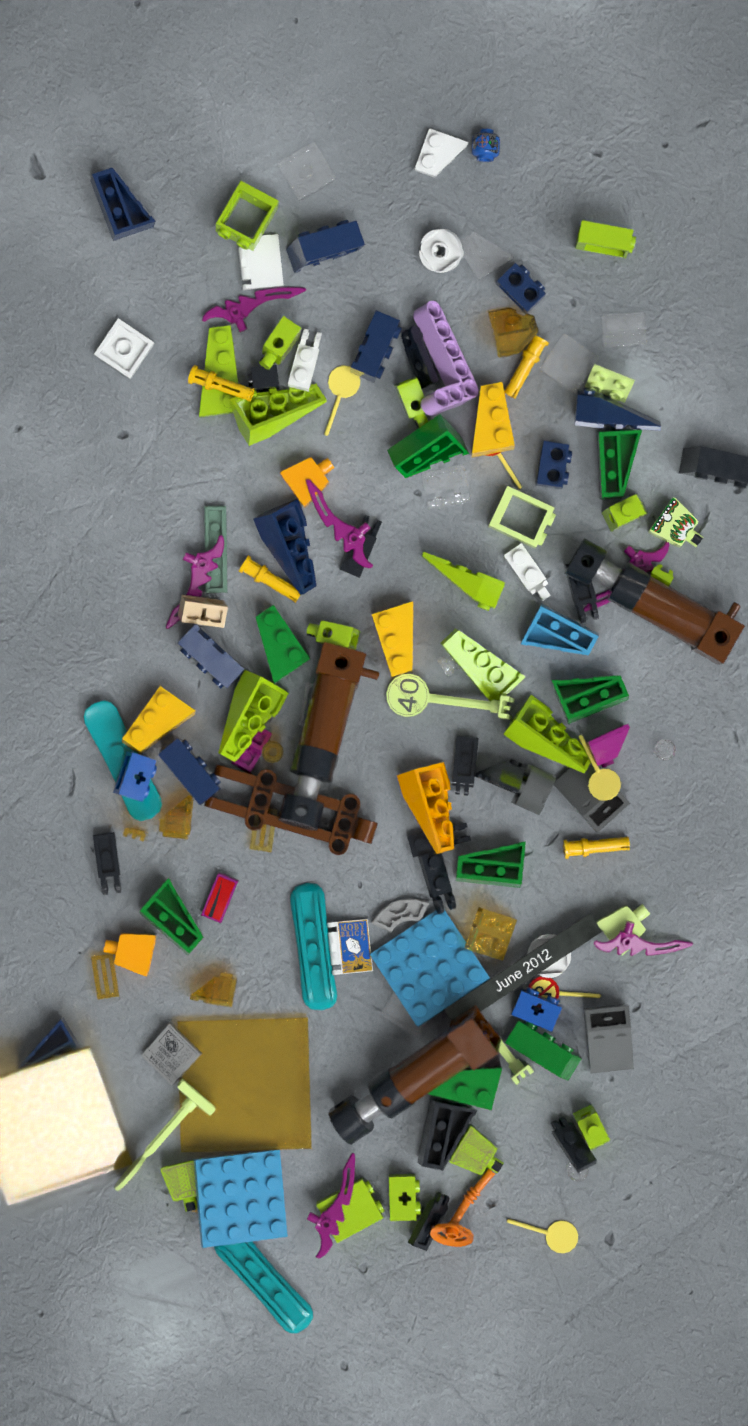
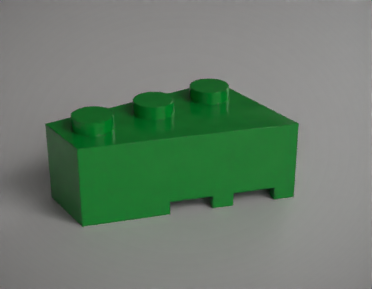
M274 605L256 616L274 684H276L310 661V658Z
M526 841L458 856L455 881L520 888L522 885Z

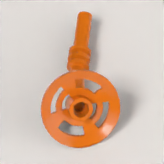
M488 1169L474 1187H470V1191L467 1190V1195H463L464 1199L450 1222L438 1224L431 1228L430 1235L435 1241L452 1247L467 1246L473 1242V1233L469 1229L460 1226L459 1222L470 1204H474L473 1200H477V1196L480 1197V1192L495 1175L492 1170ZM442 1231V1233L445 1234L446 1237L440 1235L438 1232Z

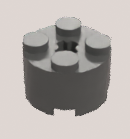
M528 764L520 791L514 795L511 803L540 815L554 786L556 776Z

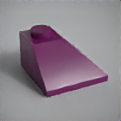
M628 724L586 742L598 766L601 765L602 768L614 764L613 759L618 757L630 729Z

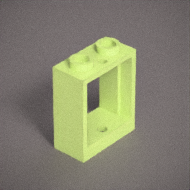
M507 486L488 527L536 549L537 545L542 546L547 536L544 533L546 526H551L556 514L553 513L555 508ZM512 496L546 511L534 540L499 524Z

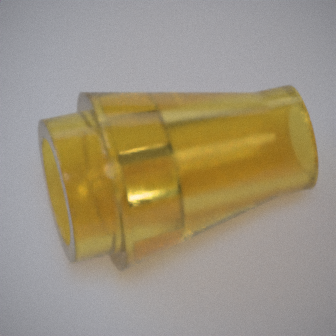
M276 741L267 742L262 748V756L267 762L275 763L283 757V747ZM271 748H275L277 750L276 756H271L269 754V750Z

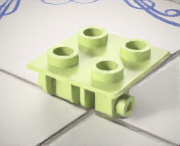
M594 364L585 387L596 390L595 392L609 396L615 401L625 403L635 380Z

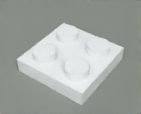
M118 318L94 355L131 379L155 343Z

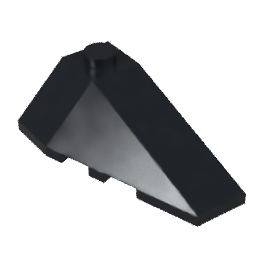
M510 759L509 762L503 761L476 772L475 777L518 794L525 769L521 768L522 763Z

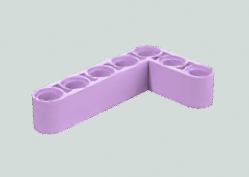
M435 301L427 302L414 311L413 317L423 334L424 342L445 387L434 391L421 400L422 410L427 415H435L463 405L478 395V386L440 305Z

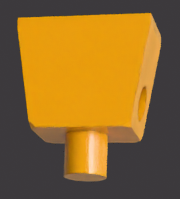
M310 457L280 472V475L305 508L312 502L306 480L310 479L322 492L329 484L325 475L335 467L328 458L316 464L313 458Z
M121 933L119 942L106 939L104 952L116 955L115 965L147 977L157 935Z

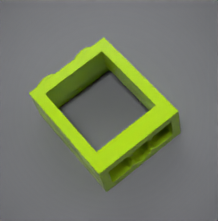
M240 181L216 222L215 231L223 239H231L237 242L236 244L240 248L254 251L275 215L279 201ZM240 198L267 212L252 239L225 225Z
M582 220L578 230L575 249L626 258L628 253H632L635 247L636 236H632L633 229Z

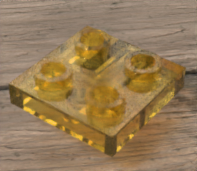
M478 907L465 949L503 961L517 919Z

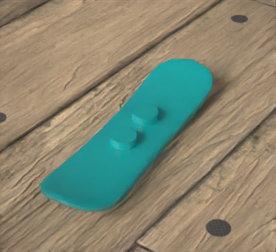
M104 700L93 703L85 710L84 722L116 783L126 752H136L122 743V738L127 733V730L117 708L112 703ZM134 774L133 778L139 780L140 776ZM151 779L148 785L150 786L149 794L146 799L144 798L143 802L122 796L129 814L138 821L153 818L160 812L162 807L161 797Z
M304 883L296 886L290 896L298 950L302 997L305 1005L311 1010H325L333 1007L337 1001L336 983L334 975H332L333 966L331 965L325 894L318 884Z
M253 1241L214 1246L216 1254L254 1293L285 1331L297 1334L308 1327L313 1320L311 1306L274 1268Z

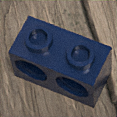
M515 263L497 280L496 285L527 315L545 297V287L538 280L534 282L528 276L530 272L522 264L518 266ZM511 275H518L521 282L513 285L510 283L509 277ZM532 290L535 292L536 298L534 300H527L524 292Z
M543 441L536 486L562 490L563 484L567 485L569 472H565L566 464H570L572 459V451L569 450L568 444ZM554 449L560 450L562 459H552L551 451ZM549 471H556L559 474V480L551 482L547 478V473Z

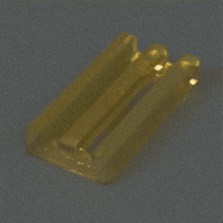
M269 808L268 813L277 816L278 809ZM255 815L253 827H258L259 816ZM264 824L261 829L259 846H255L257 831H252L250 849L272 852L275 827H270L268 847H264L267 825Z
M131 827L125 828L123 833L125 837H129L132 834V839H139V836H141L140 841L143 842L147 841L149 835L148 832Z
M113 954L91 956L97 999L119 997ZM107 958H109L114 993H110L105 963ZM97 960L101 962L105 994H102Z

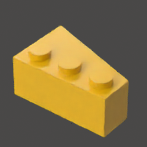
M502 382L481 386L472 458L514 450V438Z
M413 601L372 614L391 678L411 672L413 669Z
M160 686L122 738V743L140 755L168 733L179 727V725L193 717L196 711Z

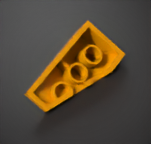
M444 762L397 775L402 795L436 854L453 850V824L449 821V810H452L451 802H448L450 781Z

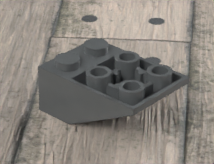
M590 763L585 773L569 768L555 781L554 786L594 831L598 833L624 810L630 802L620 791L617 796L607 801L598 800L593 797L588 787L589 779L596 772L592 763Z
M619 1004L583 1008L590 1074L634 1069L629 1005Z

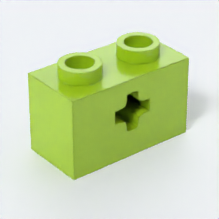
M415 1174L389 1175L390 1221L416 1220V1214H421L420 1201H416V1193L420 1192V1181L415 1179ZM402 1192H407V1196H411V1198H407V1202H403L401 1198H398L402 1196Z

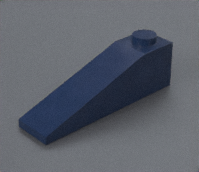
M583 388L582 391L577 390L574 422L577 426L604 428V424H609L616 429H623L626 425H631V428L636 430L661 431V422L597 393L594 389Z
M298 499L270 509L253 518L262 541L300 595L315 588L317 584L313 561L309 558L307 548L310 546V541L306 539L304 530L307 523Z

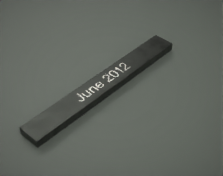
M589 913L445 1008V1012L452 1021L474 1005L480 1011L484 1010L602 932Z

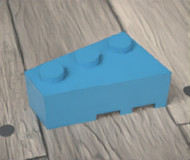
M541 604L521 644L589 656L599 637V633Z

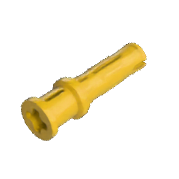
M531 335L532 340L527 349L523 350V358L504 391L505 394L516 399L533 365L540 361L539 356L544 347L549 344V342L537 335Z
M196 365L192 367L188 377L189 384L196 383L204 386L206 390L216 389L249 402L252 400L255 391L254 388L218 377L214 371L207 372L198 369Z
M249 555L238 571L251 576L256 583L262 582L295 603L300 596V593L293 585L268 571L266 565L262 566L253 561Z
M628 836L599 840H588L585 838H581L578 841L563 840L565 859H569V856L582 855L587 857L591 853L630 850Z

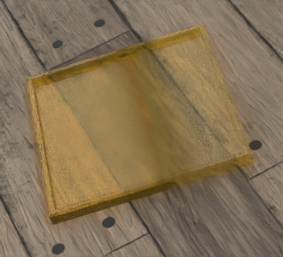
M308 1017L177 1021L178 1030L202 1052L200 1057L183 1074L179 1081L183 1078L216 1108L210 1116L196 1107L180 1122L181 1153L312 1149ZM179 1090V1100L181 1108V1104L187 1097Z
M90 1045L0 1075V1185L8 1206L132 1165L131 1156Z

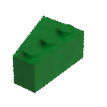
M441 414L387 450L394 467L404 478L431 469L430 465L441 461L447 463L450 461L449 458L461 453L463 456L469 454L462 437Z
M642 430L598 432L600 500L622 499L624 497Z
M621 675L587 679L552 680L553 690L568 724L629 700V694Z
M169 878L139 911L146 920L186 955H189L204 938Z
M518 1021L505 1044L559 1078L569 1081L582 1058L572 1053L574 1049L562 1043V1045L554 1042L556 1038L547 1032L541 1034L536 1031L538 1028L536 1025L527 1021L525 1023Z
M502 1066L477 1067L474 1070L472 1068L464 1069L428 1094L492 1110Z

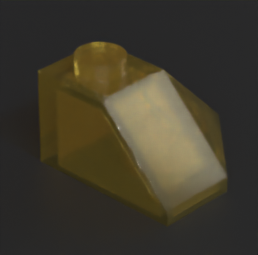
M510 307L488 311L498 358L519 354L538 333L534 315L527 313L524 316L518 314L516 309Z
M188 795L167 812L164 819H160L159 832H163V837L190 839L194 800L192 795Z
M220 972V976L216 975L190 995V1000H203L204 1003L233 1007L238 978H233L232 973Z

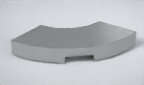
M413 898L397 900L381 909L373 919L372 924L391 933L397 925L404 921H421L429 902Z

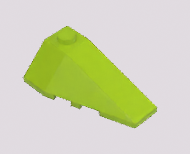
M311 384L309 392L292 387L288 390L279 391L274 388L269 389V392L257 393L255 390L250 402L239 397H233L229 402L238 429L247 444L251 446L268 439L326 403L327 399L317 384Z
M423 552L422 558L469 598L477 602V607L489 611L490 608L495 609L505 582L480 572L472 573V570L467 567L452 565L450 561Z
M244 670L234 690L218 753L236 762L251 745L252 738L258 731L262 732L266 728L265 723L279 713L289 693L263 677Z
M530 695L508 725L504 735L524 749L585 773L591 761L584 747L577 739L571 738L565 731L566 726L563 723L559 724L552 717L553 712L548 706L533 695Z

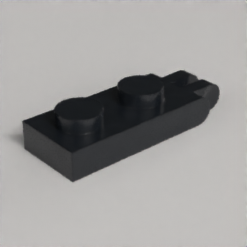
M457 736L452 786H456L455 795H460V786L465 787L464 796H468L469 787H474L479 738Z
M563 1116L558 1118L561 1127L556 1120L552 1121L551 1125L554 1129L552 1134L577 1173L597 1163V1159L571 1121L567 1123Z
M437 1192L434 1198L429 1200L408 1241L409 1244L425 1251L428 1250L433 1240L430 1235L431 1228L441 1224L448 1211L447 1204L450 1200L448 1195Z

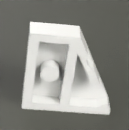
M429 128L414 171L435 178L463 149L467 148L468 142Z

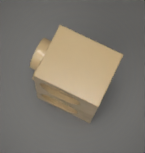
M181 595L178 616L181 622L224 628L228 606L224 600Z

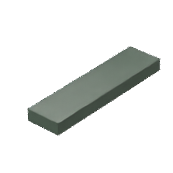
M204 506L205 552L211 550L216 545L219 535H222L224 538L222 556L212 559L218 565V568L206 573L211 577V580L205 583V592L228 593L226 506Z

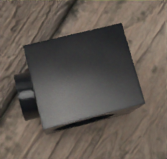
M272 365L269 370L263 366L252 367L251 374H247L249 387L253 386L256 392L274 388L280 389L277 365Z

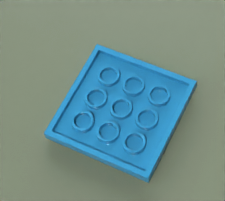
M445 910L440 914L434 911L370 954L417 1027H420L444 1011L445 1008L490 979Z
M279 1149L193 1159L202 1248L288 1237Z

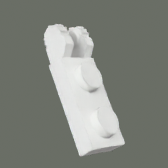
M303 330L301 342L298 344L289 377L288 387L309 392L319 354L318 348L322 333L317 332L314 338V346L310 347L305 345L309 337V330Z

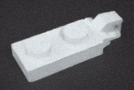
M522 543L504 555V558L527 591H530L532 595L537 592L542 601L551 596L545 588L548 584L546 577Z

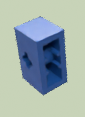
M127 751L113 793L143 802L144 798L146 799L149 794L150 786L148 785L150 779L156 773L157 766L155 764L157 760ZM134 774L140 776V779L136 780L133 778Z
M527 987V990L522 988L512 1015L552 1032L562 1009V1005L559 1004L560 1000L552 996L544 998L539 995V991ZM538 1003H541V1008L544 1010H539L538 1013L534 1012L532 1005L536 1006Z

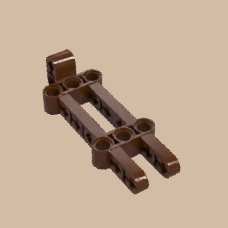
M216 764L214 774L216 776L253 786L254 790L249 807L214 797L209 798L204 806L245 818L247 828L252 831L260 830L264 824L328 842L329 850L335 855H342L347 851L351 838L369 844L373 842L378 823L357 817L360 800L354 794L345 795L341 801L318 794L316 801L323 803L325 808L338 811L333 831L330 832L320 828L317 831L306 830L282 823L277 820L278 816L268 813L273 793L281 795L294 794L296 789L295 787L277 782V776L272 770H262L258 776L221 765ZM264 773H270L273 776L272 784L266 786L261 782V777ZM258 794H264L267 797V803L264 806H258L255 803V797ZM349 797H353L357 801V806L353 810H348L344 805L345 800ZM258 815L261 818V824L258 827H252L249 824L250 816ZM342 818L349 819L351 822L350 829L346 831L341 830L338 826L339 820ZM336 839L343 840L345 848L340 852L335 851L332 847V843Z

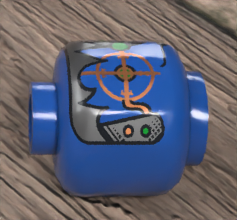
M480 129V133L473 135L471 152L473 156L477 157L476 160L492 162L494 158L499 156L500 137L494 134L492 129Z

